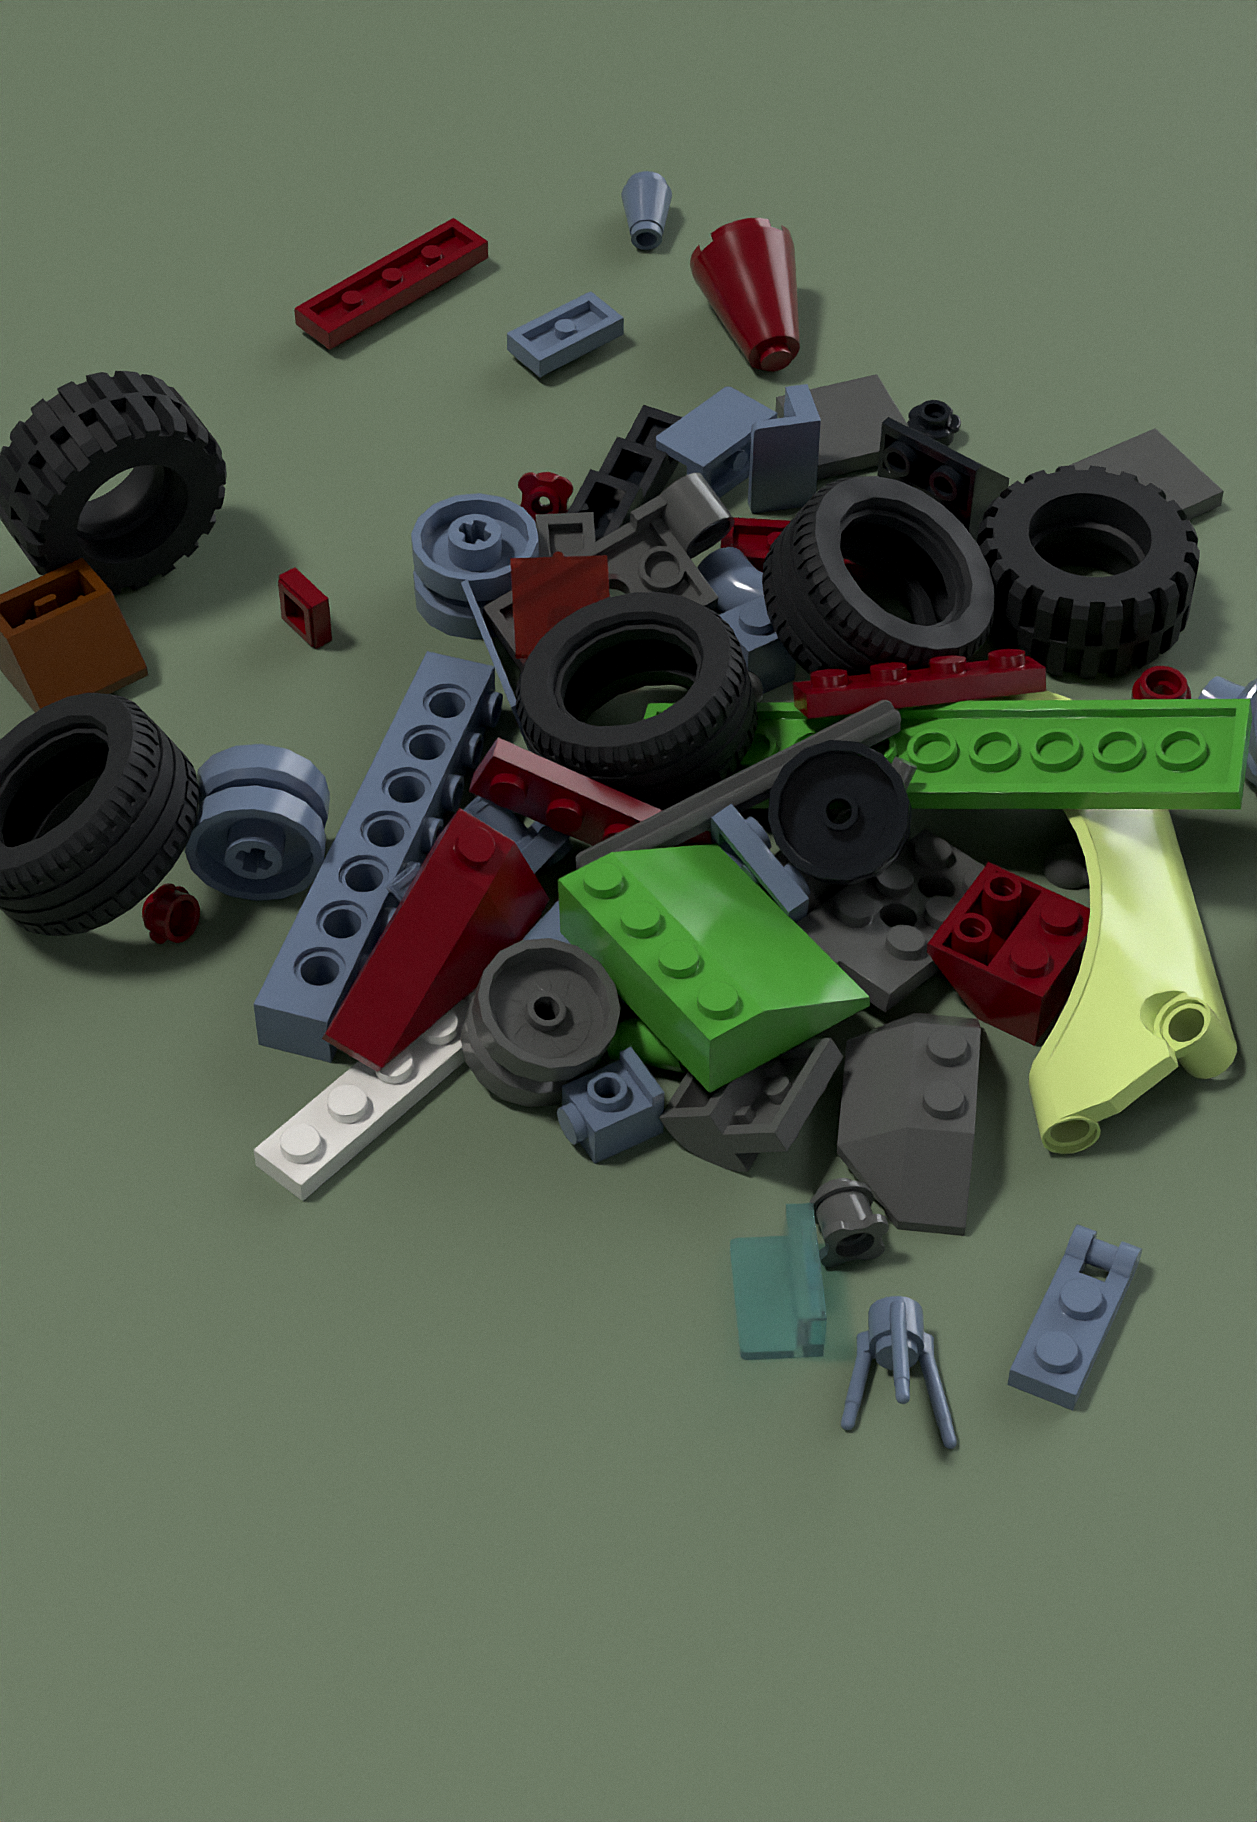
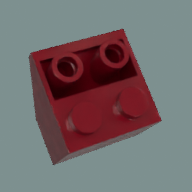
M988 862L927 943V953L977 1019L1035 1046L1072 991L1087 942L1090 908Z

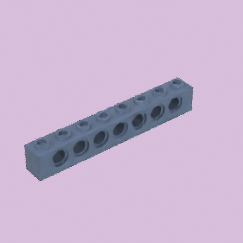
M429 651L426 652L253 1004L258 1045L329 1063L332 1062L338 1048L323 1040L322 1037L400 904L386 887L409 866H413L415 863H418L420 867L422 866L438 836L444 830V819L447 812H455L460 805L464 790V776L468 768L476 769L479 764L484 744L483 735L487 726L494 728L498 723L502 710L503 695L500 692H495L494 666Z

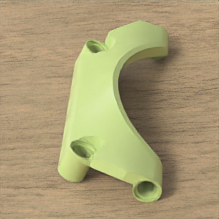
M1046 690L1044 692L966 701L1072 699ZM1062 809L1076 831L1085 856L1090 884V917L1087 942L1072 991L1052 1032L1033 1061L1029 1073V1089L1041 1141L1044 1147L1051 1152L1070 1154L1092 1146L1098 1140L1101 1132L1098 1121L1120 1113L1178 1068V1062L1195 1078L1208 1079L1226 1071L1234 1061L1237 1053L1236 1040L1226 1011L1169 809Z

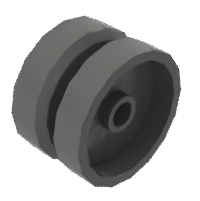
M552 938L522 940L501 950L483 971L476 993L472 997L465 1014L460 1034L465 1062L479 1083L502 1100L526 1107L552 1106L562 1103V1086L596 1071L602 1061L603 1054L615 1036L621 1009L614 982L601 963L576 945Z

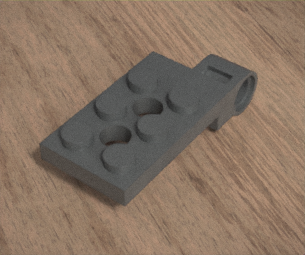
M701 473L688 474L672 483L661 495L631 511L630 522L485 605L483 607V618L521 671L539 640L548 632L547 627L553 620L562 617L566 618L580 608L597 602V596L608 589H616L624 594L663 592L686 597L714 610L717 608L719 597L691 559L722 540L734 526L735 519Z
M925 828L907 841L898 860L877 878L852 886L847 885L796 924L870 997V1002L886 1013L940 970L927 953V943L985 866ZM924 893H934V894H938V895H940V896H935V897H932V898H928V897L924 896L923 894H924ZM892 921L904 925L890 927L886 925L884 922Z

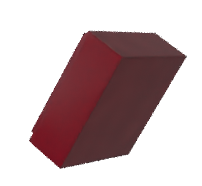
M296 567L278 575L281 618L315 649L332 641L329 598Z

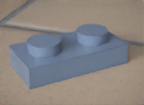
M590 291L508 332L507 350L537 376L542 377L624 335V318Z
M732 803L712 816L710 842L717 844L795 923L807 916L810 889L805 879L793 865L788 863L783 867L769 850L772 847L771 841L759 822L753 817L744 819Z

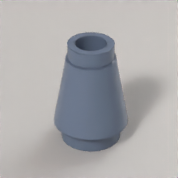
M651 171L638 172L628 179L627 184L622 189L621 198L632 244L642 250H651L657 248L662 242V235L672 200V191L667 185L665 178L660 174Z

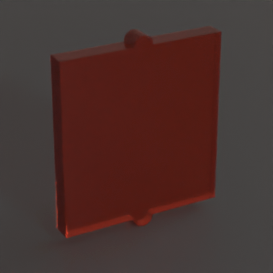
M557 551L553 554V557L510 558L515 659H527L539 640L562 619L582 607L610 597L607 555L565 557L562 552Z

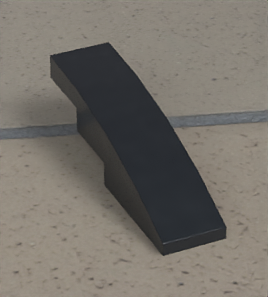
M643 405L626 438L617 436L599 472L590 469L567 513L593 512L595 542L629 523L631 511L661 494L679 461L656 448V436L682 417Z

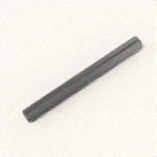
M881 700L578 853L575 857L576 868L579 869L611 852L675 847L710 829L711 817L731 803L741 813L769 799L770 790L782 767L804 748L828 740L854 741L871 747L900 731L901 716L889 700Z

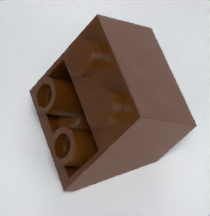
M83 558L0 594V670L34 712L69 696L84 693L110 694L148 676L146 663L112 591Z

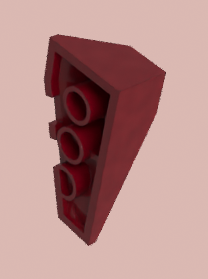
M461 808L458 809L435 841L323 1035V1040L379 1072L429 1030L449 1010L477 989L483 971L501 950L524 939L527 933L536 925L549 901V897L515 841Z

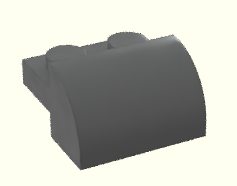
M831 1038L808 1039L711 1093L688 1071L659 1119L669 1133L683 1147L702 1160L724 1169L748 1172L759 1153L787 1152L791 1144L798 1137L801 1127L817 1100L825 1091L827 1083L843 1056Z

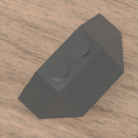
M912 1013L847 1040L837 1154L859 1182H863L871 1188L873 1197L885 1208L886 1216L897 1229L965 1236L975 1136L981 1027L977 1018Z

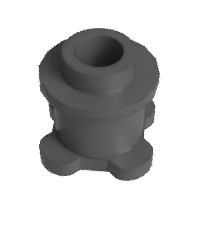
M848 1178L833 1179L824 1183L810 1199L807 1206L810 1220L820 1225L825 1242V1247L818 1252L823 1266L837 1267L847 1261L858 1259L864 1261L879 1257L885 1251L882 1235L889 1230V1225L885 1216L872 1213L870 1207L874 1201L873 1193L867 1184Z

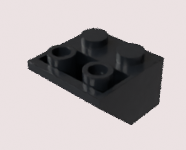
M890 417L882 422L877 476L898 480L926 493L949 510L965 526L977 543L979 524L983 521L984 512L989 504L997 497H1000V493L1009 486V478Z

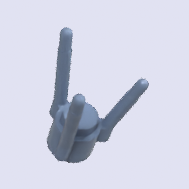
M890 1296L877 1300L870 1306L868 1311V1330L859 1333L856 1337L857 1357L845 1400L841 1427L848 1431L855 1425L872 1359L876 1358L877 1363L883 1368L893 1370L895 1396L899 1404L909 1402V1368L915 1365L918 1360L943 1444L948 1449L954 1448L957 1444V1439L934 1357V1337L924 1332L922 1307L917 1301L902 1296Z

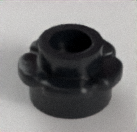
M939 400L925 401L913 407L908 414L909 420L907 424L910 428L946 446L953 442L954 433H957L961 427L960 417L956 414L953 415V409L945 402Z

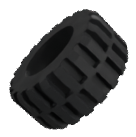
M115 371L114 377H110L108 373L104 372L86 375V382L76 385V383L70 381L57 388L59 394L47 402L42 398L30 408L32 415L24 423L19 420L10 432V440L12 442L9 447L3 446L0 452V520L39 575H45L83 558L112 591L113 595H120L123 588L130 587L132 590H137L149 585L148 580L158 574L164 577L176 569L174 563L184 555L189 558L199 547L198 539L203 533L208 535L216 523L214 511L222 508L226 489L223 485L226 484L227 478L226 462L223 460L222 450L212 434L175 388L167 386L162 379L147 374L140 376L138 372ZM133 468L129 475L114 489L96 499L88 501L95 491L109 479Z
M1074 465L1059 466L1054 473L1047 474L1045 470H1041L1028 475L1025 478L1024 484L1017 480L1002 491L1000 497H997L989 504L984 512L983 521L979 524L977 544L989 566L995 595L994 619L990 629V637L1002 649H1020L1025 651V656H1029L1045 666L1046 673L1062 676L1063 671L1078 673V678L1095 679L1097 673L1108 672L1110 677L1126 674L1134 664L1140 669L1158 659L1159 653L1163 654L1170 650L1178 641L1180 632L1186 627L1199 566L1200 550L1197 547L1198 537L1191 522L1186 520L1187 515L1174 499L1167 502L1164 491L1154 484L1149 483L1145 486L1138 482L1137 476L1124 471L1120 475L1106 472V467L1090 465L1089 470H1075ZM1083 565L1104 570L1113 576H1079L1067 573L1056 567Z

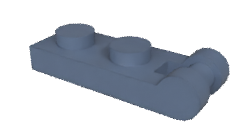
M1078 1224L1072 1232L1065 1254L1010 1368L1007 1383L1009 1386L1072 1411L1130 1286L1142 1254V1248L1123 1241L1117 1247L1096 1239L1097 1231ZM1086 1264L1109 1272L1105 1282L1083 1274Z

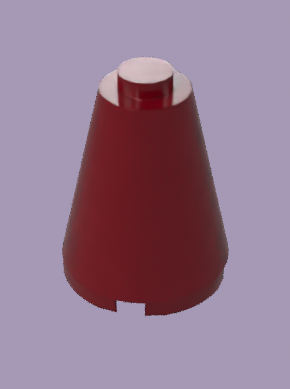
M746 218L730 222L710 233L713 241L702 251L699 245L693 251L690 259L693 278L750 365L756 369L769 372L782 370L791 363L800 350L794 242L786 227L781 225V230L771 227L769 219Z

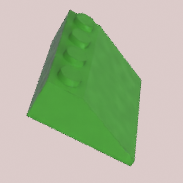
M717 844L611 852L558 879L560 933L572 945L578 946L601 963L614 982L617 994L709 1093L870 1006V997Z

